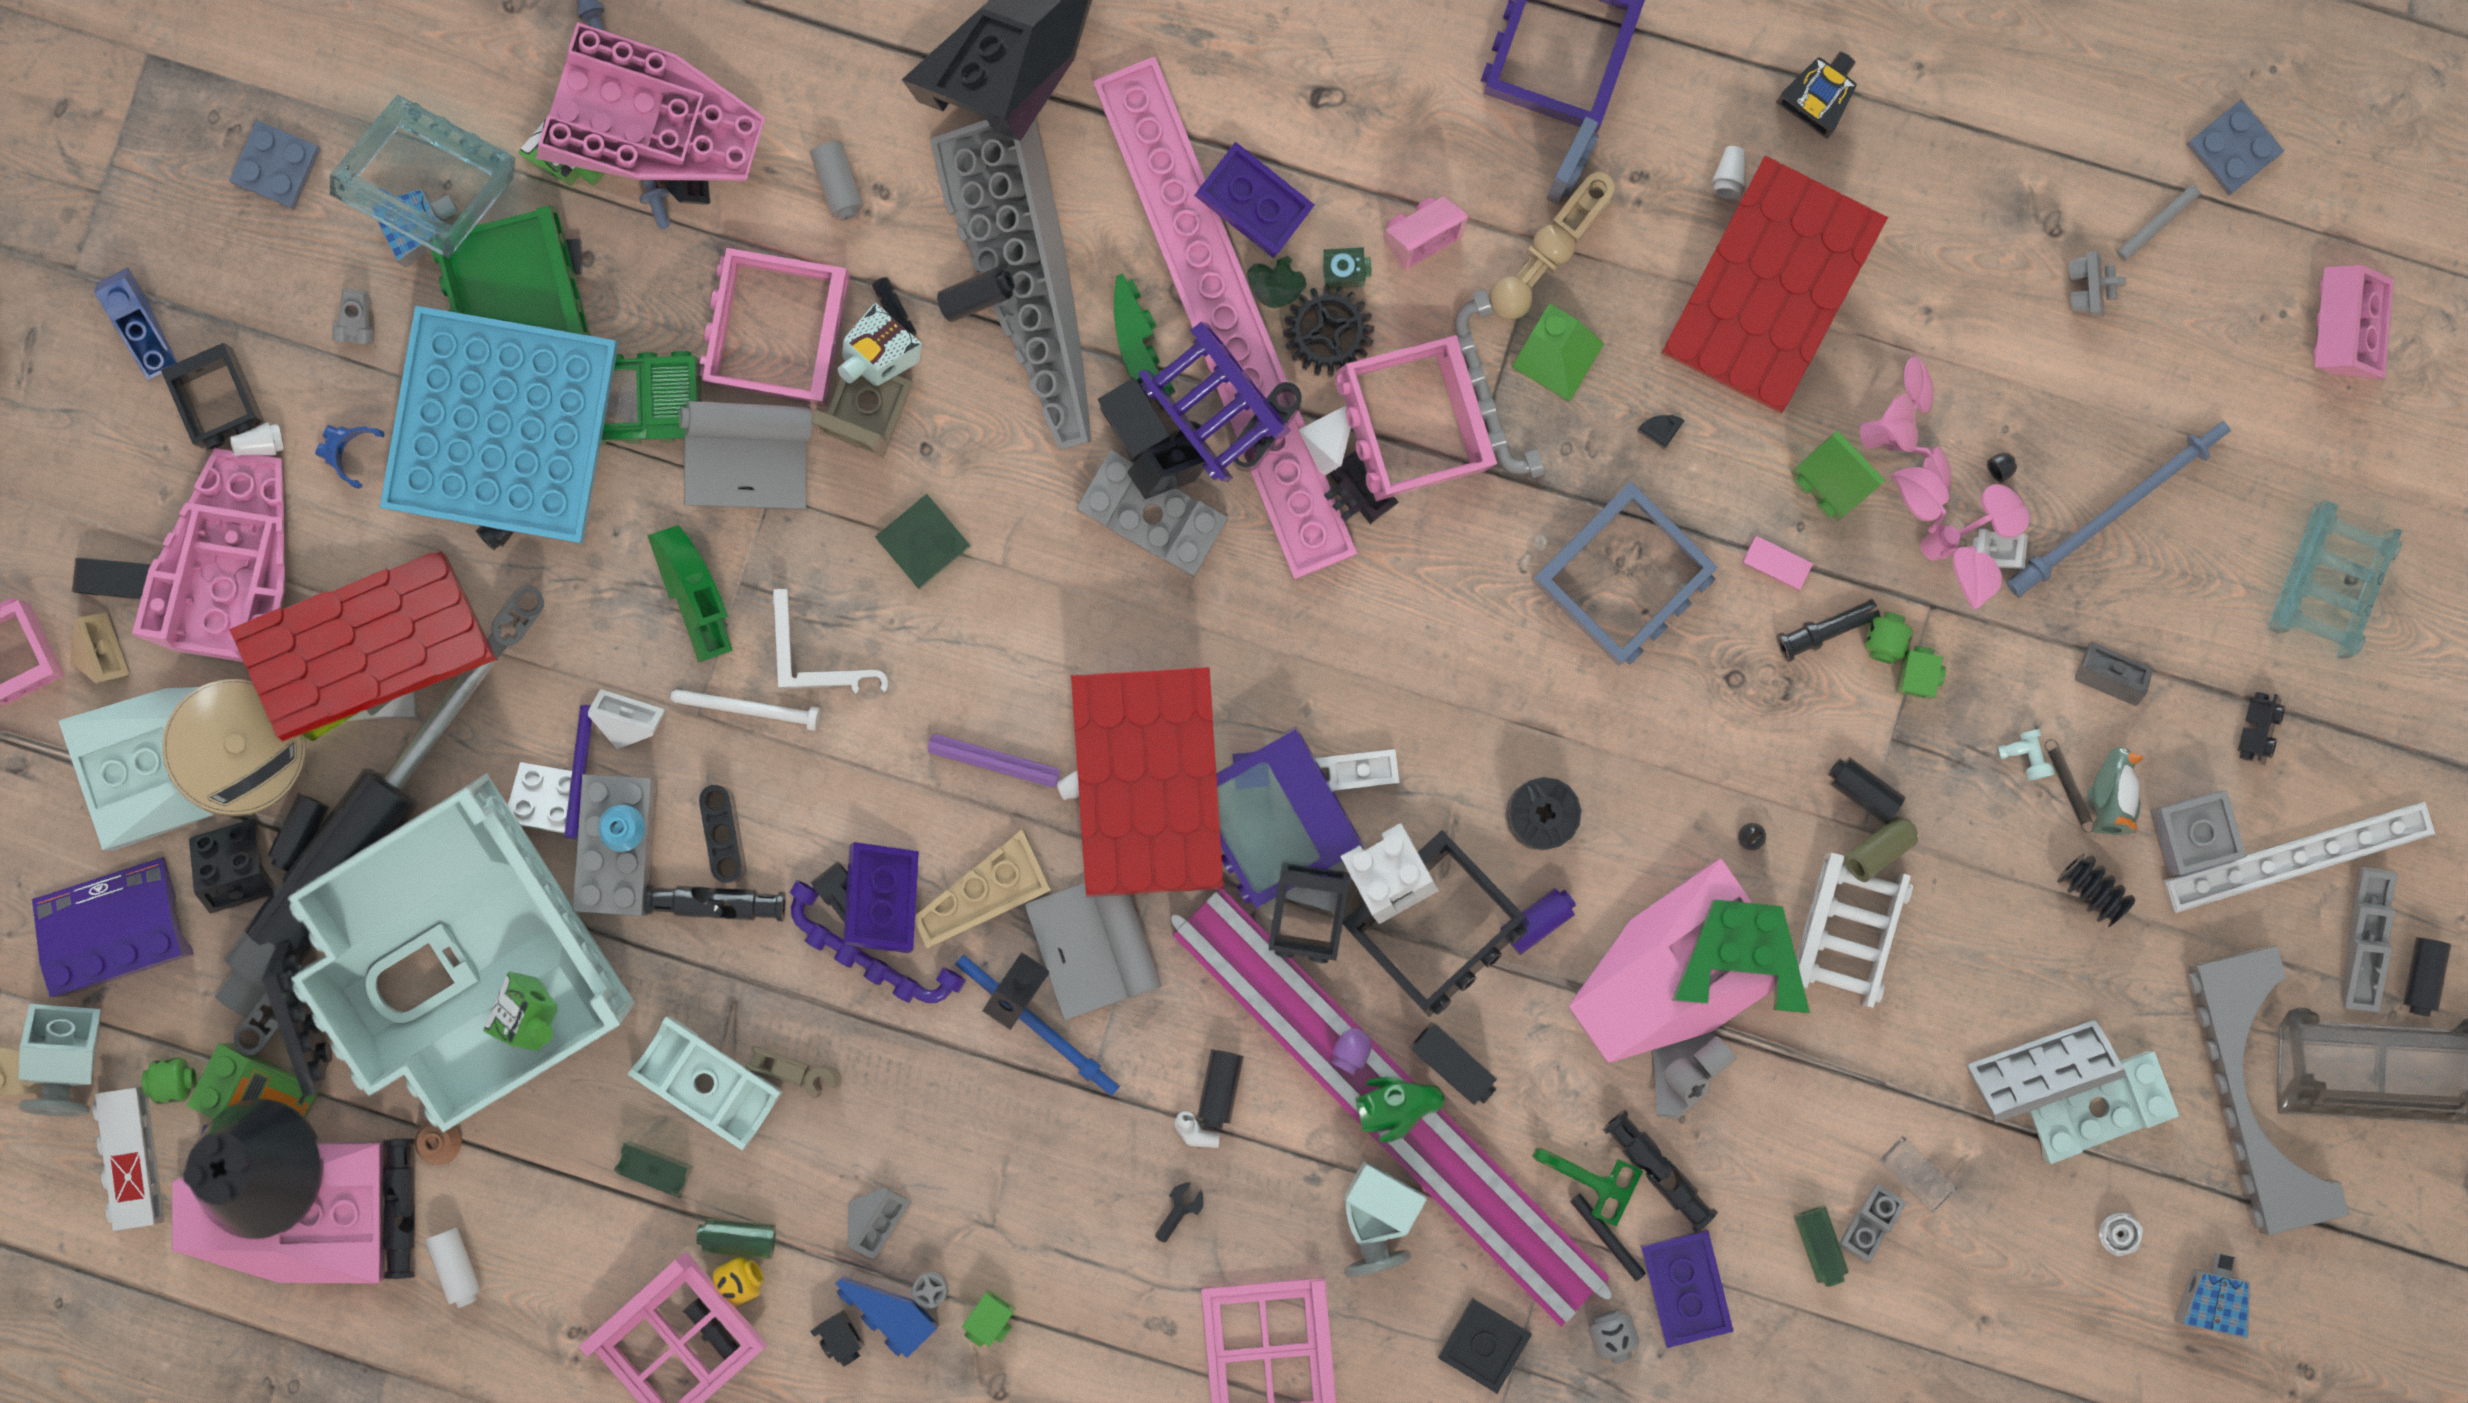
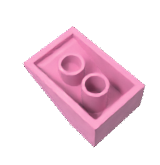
M1444 196L1436 201L1433 197H1430L1416 206L1417 212L1408 217L1400 214L1387 223L1388 228L1385 229L1383 237L1403 271L1462 238L1468 220L1465 211Z

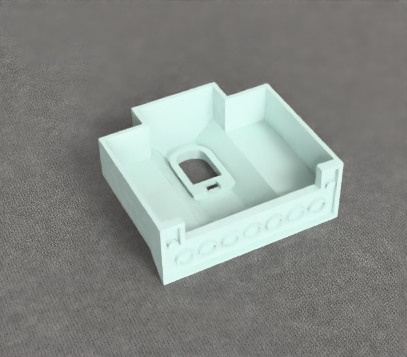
M487 773L306 884L288 897L291 901L290 909L298 921H304L310 930L309 937L312 944L318 951L323 950L325 955L307 965L292 978L295 994L302 1002L308 1003L314 1012L312 1017L316 1026L322 1032H327L333 1041L332 1049L341 1061H346L352 1070V1080L360 1090L364 1089L368 1096L405 1075L407 1078L405 1083L408 1090L414 1097L421 1099L426 1107L424 1111L427 1119L433 1126H438L442 1133L619 1026L635 1004L578 913L573 912L571 902ZM429 943L454 983L411 1010L397 1011L382 998L377 985L378 976L383 970ZM447 947L451 948L460 962L455 967L444 952V949ZM508 971L537 977L557 1005V1013L551 1024L554 1032L550 1042L542 1045L538 1051L508 1045L483 1031Z

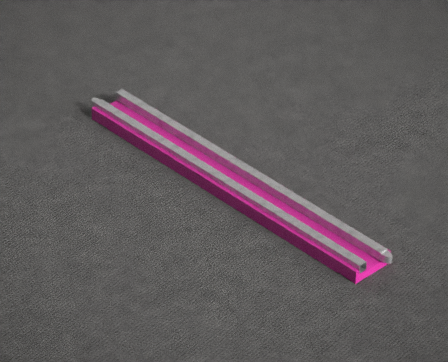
M1218 889L1187 921L1178 915L1171 917L1172 924L1177 929L1172 936L1360 1125L1355 1098L1381 1088L1366 1086V1081L1380 1077H1393L1415 1083L1370 1036L1372 1045L1370 1055L1363 1069L1358 1068L1355 1075L1331 1063L1334 1056L1331 1052L1342 1033L1353 1028L1363 1029L1292 958L1280 957L1275 955L1274 951L1268 950L1270 936L1223 889ZM1442 1109L1424 1116L1408 1134L1393 1142L1379 1141V1138L1389 1131L1369 1132L1561 1327L1576 1314L1575 1311L1594 1292L1604 1299L1611 1298L1610 1289L1605 1284L1609 1277Z

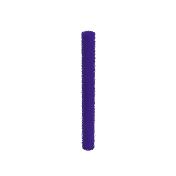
M580 705L564 837L567 839L578 838L582 774L586 775L592 720L588 716V710L591 705Z

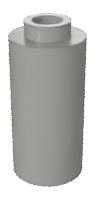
M832 141L813 148L810 151V155L831 216L839 217L841 221L858 216V210L864 205L842 142Z

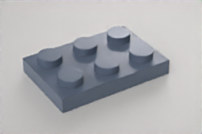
M1585 117L1546 199L1556 204H1559L1562 196L1569 199L1600 136L1594 133L1598 122Z

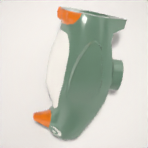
M2123 747L2112 749L2109 752L2105 762L2095 776L2093 786L2088 789V801L2096 810V820L2092 825V832L2111 835L2136 833L2137 825L2135 823L2140 814L2141 801L2139 797L2140 784L2134 773V767L2143 760L2141 755L2132 753L2129 749Z

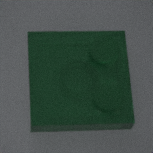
M925 494L875 536L919 590L971 547L928 494Z

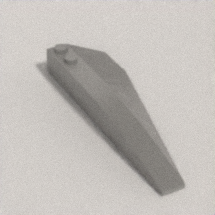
M1036 118L1021 141L995 132L987 120L931 138L930 141L944 203L949 214H955L959 226L957 232L962 242H966L973 256L971 262L975 270L983 273L995 267H1001L1013 277L1015 288L1012 297L992 307L1006 337L1011 338L1016 348L1014 354L1019 365H1024L1031 380L1028 384L1033 394L1038 395L1043 406L1041 412L1059 450L1091 442L1085 376L1073 293Z

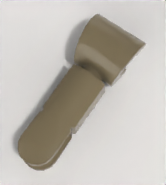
M758 1046L752 1047L754 1054L751 1063L746 1064L748 1069L800 1087L805 1083L806 1091L814 1098L819 1097L822 1092V1088L818 1083L820 1076L826 1079L827 1085L835 1089L841 1086V1076L832 1066L824 1065L810 1071V1065ZM767 1057L775 1059L772 1069L764 1067Z

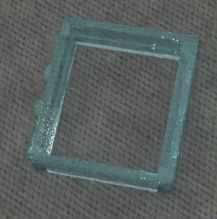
M397 94L330 173V195L449 259L513 180L516 157L504 152V149L497 148L480 139L476 134L467 132L452 124L445 117L437 116L422 108L418 103H413ZM399 127L492 176L452 226L359 176Z

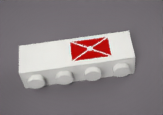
M142 1087L95 1094L96 1101L93 1102L92 1111L94 1119L99 1121L100 1135L97 1137V1149L99 1154L103 1155L105 1169L102 1170L101 1180L104 1189L108 1190L109 1203L106 1205L108 1223L112 1224L113 1231L163 1223L164 1215L148 1097L145 1096Z

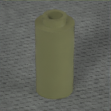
M1901 817L1893 818L1845 855V864L1850 873L1861 882L1869 881L1917 844L1918 832L1915 825L1908 819Z

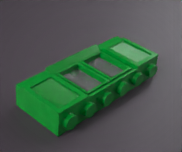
M674 351L668 357H658L657 353L643 352L638 353L637 358L624 359L623 354H617L601 445H606L607 441H625L628 444H639L641 440H659L668 443L675 442V439H684V428L679 427L680 408H685L687 401L702 402L701 376L699 375L700 360L695 355L691 356L689 351Z

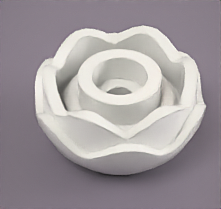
M2123 1212L2115 1213L2108 1216L2102 1222L2099 1229V1238L2101 1244L2109 1253L2115 1256H2123L2134 1253L2140 1247L2143 1229L2140 1223L2130 1214ZM2119 1231L2123 1232L2122 1237H2118L2117 1233Z

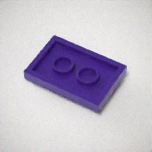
M1237 142L1232 145L1194 194L1196 198L1273 259L1315 206V204Z
M853 842L849 846L843 945L901 953L913 951L919 851Z
M1707 1229L1640 1246L1666 1348L1734 1332Z

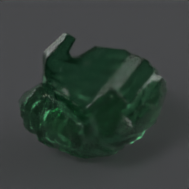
M1285 256L1278 259L1273 270L1260 263L1253 264L1248 269L1247 275L1253 294L1265 306L1280 308L1291 304L1305 290L1307 286L1306 278L1301 271L1294 272L1290 266L1292 262L1291 257Z

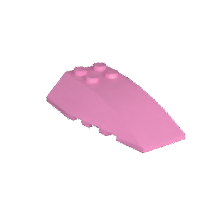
M214 448L194 485L195 490L188 503H184L179 513L180 518L172 533L169 532L163 542L164 547L158 559L153 560L148 570L132 634L135 637L177 652L243 662L229 629L281 608L285 595L283 460L262 455L234 456L231 450Z

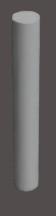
M2190 185L2117 250L2118 256L2123 261L2128 260L2200 196L2199 189L2194 185Z

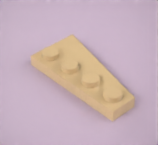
M1021 829L1005 844L996 849L984 861L970 870L958 882L915 915L916 927L927 949L1052 891L1024 830Z

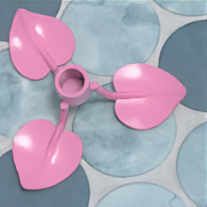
M1913 354L1907 361L1904 370V383L1907 394L1898 395L1890 404L1881 420L1861 424V442L1866 449L1886 446L1888 451L1899 450L1922 454L1926 458L1923 468L1937 474L1950 492L1951 468L1944 451L1940 447H1933L1931 451L1928 448L1916 447L1918 431L1915 421V410L1917 407L1921 413H1927L1933 403L1934 388L1925 364L1916 354Z
M1909 467L1895 472L1891 475V478L1897 484L1901 496L1912 514L1923 521L1935 520L1933 525L1928 527L1930 534L1921 540L1920 547L1922 553L1931 561H1938L1941 558L1946 559L1953 555V567L1960 587L1972 610L1979 608L2000 589L2002 584L2001 572L1989 554L1984 552L1977 553L1974 546L1957 548L1960 537L1989 521L1992 522L1993 528L1999 536L2004 538L2017 537L2026 530L2030 521L2027 506L2009 487L2001 484L1991 485L1983 491L1981 496L1982 507L1988 515L1958 531L1953 526H1940L1946 514V510L1942 505L1948 502L1949 491L1937 474L1920 467Z

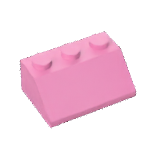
M2363 265L2324 267L2323 278L2320 282L2321 307L2316 320L2318 339L2313 352L2315 368L2330 374L2385 379L2394 287L2393 278Z

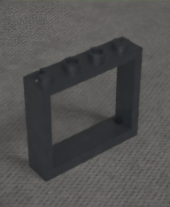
M1443 830L1418 851L1427 870L1430 871L1449 854L1512 921L1435 993L1426 999L1364 933L1376 921L1365 902L1343 921V926L1428 1017L1433 1013L1436 1015L1442 1013L1451 1004L1450 998L1459 989L1465 991L1477 979L1475 974L1484 966L1487 968L1491 967L1502 956L1500 951L1510 942L1515 944L1527 933L1526 927L1529 925L1525 915Z

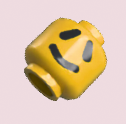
M736 1257L717 1267L713 1272L712 1280L719 1293L736 1308L759 1296L761 1285L764 1283V1276L759 1265L754 1260Z

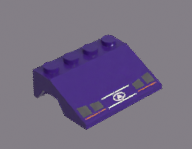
M164 857L32 899L39 962L50 997H64L194 955L192 947L182 935L174 909L176 894Z

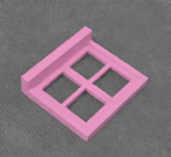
M686 1251L595 1331L579 1348L587 1357L595 1352L639 1403H666L648 1383L646 1378L676 1353L700 1381L698 1385L677 1403H704L766 1348L768 1344L734 1305L719 1293L714 1282ZM686 1282L711 1312L681 1338L656 1308ZM716 1316L741 1346L711 1372L686 1342ZM646 1319L671 1348L643 1373H640L616 1344L641 1321Z
M1324 1277L1201 1288L1211 1403H1229L1225 1363L1264 1359L1268 1403H1274L1271 1359L1309 1355L1313 1400L1290 1403H1336ZM1304 1297L1308 1342L1269 1346L1265 1301ZM1259 1301L1263 1346L1224 1350L1220 1305Z

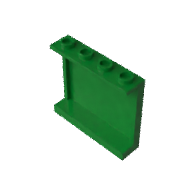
M547 205L536 208V211L445 234H432L434 243L430 245L434 261L440 264L442 276L439 277V283L445 297L448 296L451 309L448 311L591 336L557 206Z

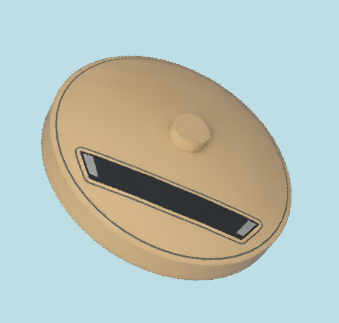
M226 679L211 682L191 692L172 712L163 736L164 765L174 787L186 800L196 807L222 816L250 815L263 811L277 803L295 784L301 772L305 756L304 734L286 741L277 738L253 682L242 679Z

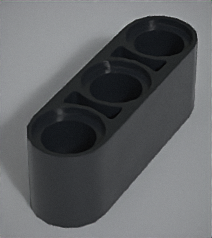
M1283 382L1278 384L1266 399L1288 426L1301 407L1302 394L1295 384ZM1283 392H1290L1295 396L1296 402L1293 406L1284 408L1276 400L1278 395ZM1256 414L1247 424V426L1239 435L1237 440L1240 439L1243 435H1245L1254 426H1256L1255 421L1259 419L1256 416ZM1272 435L1269 437L1264 436L1251 447L1256 452V457L1253 461L1244 463L1237 458L1233 461V465L1243 472L1255 470L1278 439L1273 438Z
M75 558L72 592L141 599L151 564Z
M710 785L701 792L699 805L711 872L716 880L722 883H735L740 881L746 872L735 799L728 788L720 785ZM716 791H720L725 797V803L719 810H713L709 805L710 795ZM720 825H727L731 831L730 839L724 844L718 843L715 839V831ZM727 858L733 859L737 865L735 874L729 878L725 877L721 872V864Z

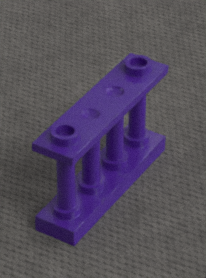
M1199 322L1190 330L1196 337L1193 340V346L1158 375L1154 376L1151 371L1144 369L1138 375L1144 381L1140 384L1144 392L1152 400L1158 399L1206 461L1202 466L1213 480L1219 478L1220 481L1229 482L1233 479V476L1226 469L1228 465L1264 436L1269 437L1272 435L1273 438L1282 439L1291 429L1208 323ZM1202 355L1205 357L1210 355L1217 364L1213 368L1214 372L1175 403L1164 387ZM1230 381L1238 391L1234 394L1235 399L1196 430L1185 416V413L1221 383L1227 384ZM1251 408L1259 418L1255 421L1256 426L1217 457L1205 440L1243 409L1249 410Z

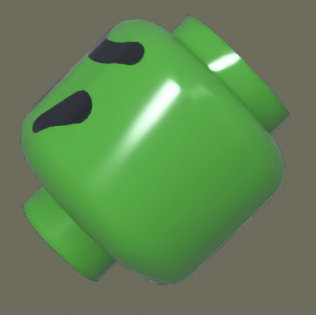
M1886 612L1884 617H1875L1870 621L1864 640V648L1870 652V658L1894 665L1896 660H1902L1906 657L1913 630L1910 626L1904 624L1905 617Z
M180 1057L155 1060L150 1063L148 1070H144L142 1074L143 1092L146 1097H150L156 1104L183 1102L189 1098L191 1089L197 1086L195 1069L189 1068L186 1060Z

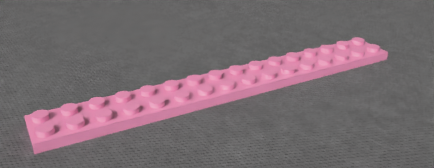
M1151 57L1094 80V88L1191 327H1195L1199 322L1208 323L1267 398L1278 384L1287 382V379L1221 217L1194 196L1204 183L1205 178L1156 57ZM1210 355L1203 356L1209 372L1212 374L1214 372L1213 368L1217 364ZM1230 381L1227 384L1223 382L1216 388L1224 407L1235 399L1234 394L1238 392ZM1283 392L1276 399L1278 404L1284 408L1291 407L1296 402L1293 394L1290 392ZM1251 408L1249 410L1243 409L1230 420L1236 438L1239 437L1255 415ZM1298 411L1288 425L1291 431L1282 439H1278L1255 470L1250 471L1294 580L1357 555L1346 524L1341 518L1340 510L1335 511L1332 507L1336 503L1335 497L1327 501L1323 496L1331 488L1326 475L1319 472L1299 432V429L1305 427L1300 411ZM1251 447L1243 453L1246 463L1253 461L1256 457V452Z

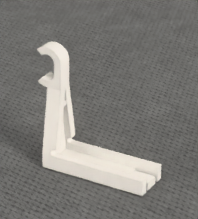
M773 589L779 690L851 685L856 695L860 690L858 687L860 679L878 678L882 684L880 689L884 693L887 691V677L879 670L797 673V677L793 678L787 589Z

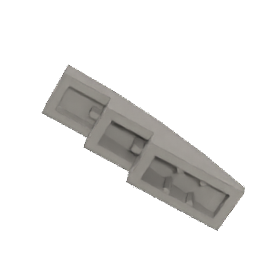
M2361 866L2359 868L2345 970L2343 1006L2346 1009L2371 1012L2380 1011L2392 952L2389 938L2395 910L2391 905L2398 876L2394 870Z

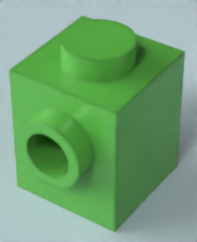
M1914 646V651H1907L1906 657L1901 662L1896 693L1924 699L1935 698L1937 687L1943 685L1946 676V666H1942L1943 657L1934 655L1935 650L1927 647Z
M987 1290L963 1324L962 1328L967 1331L964 1336L979 1347H982L983 1344L990 1347L994 1340L1001 1343L1012 1328L1007 1322L1016 1309Z

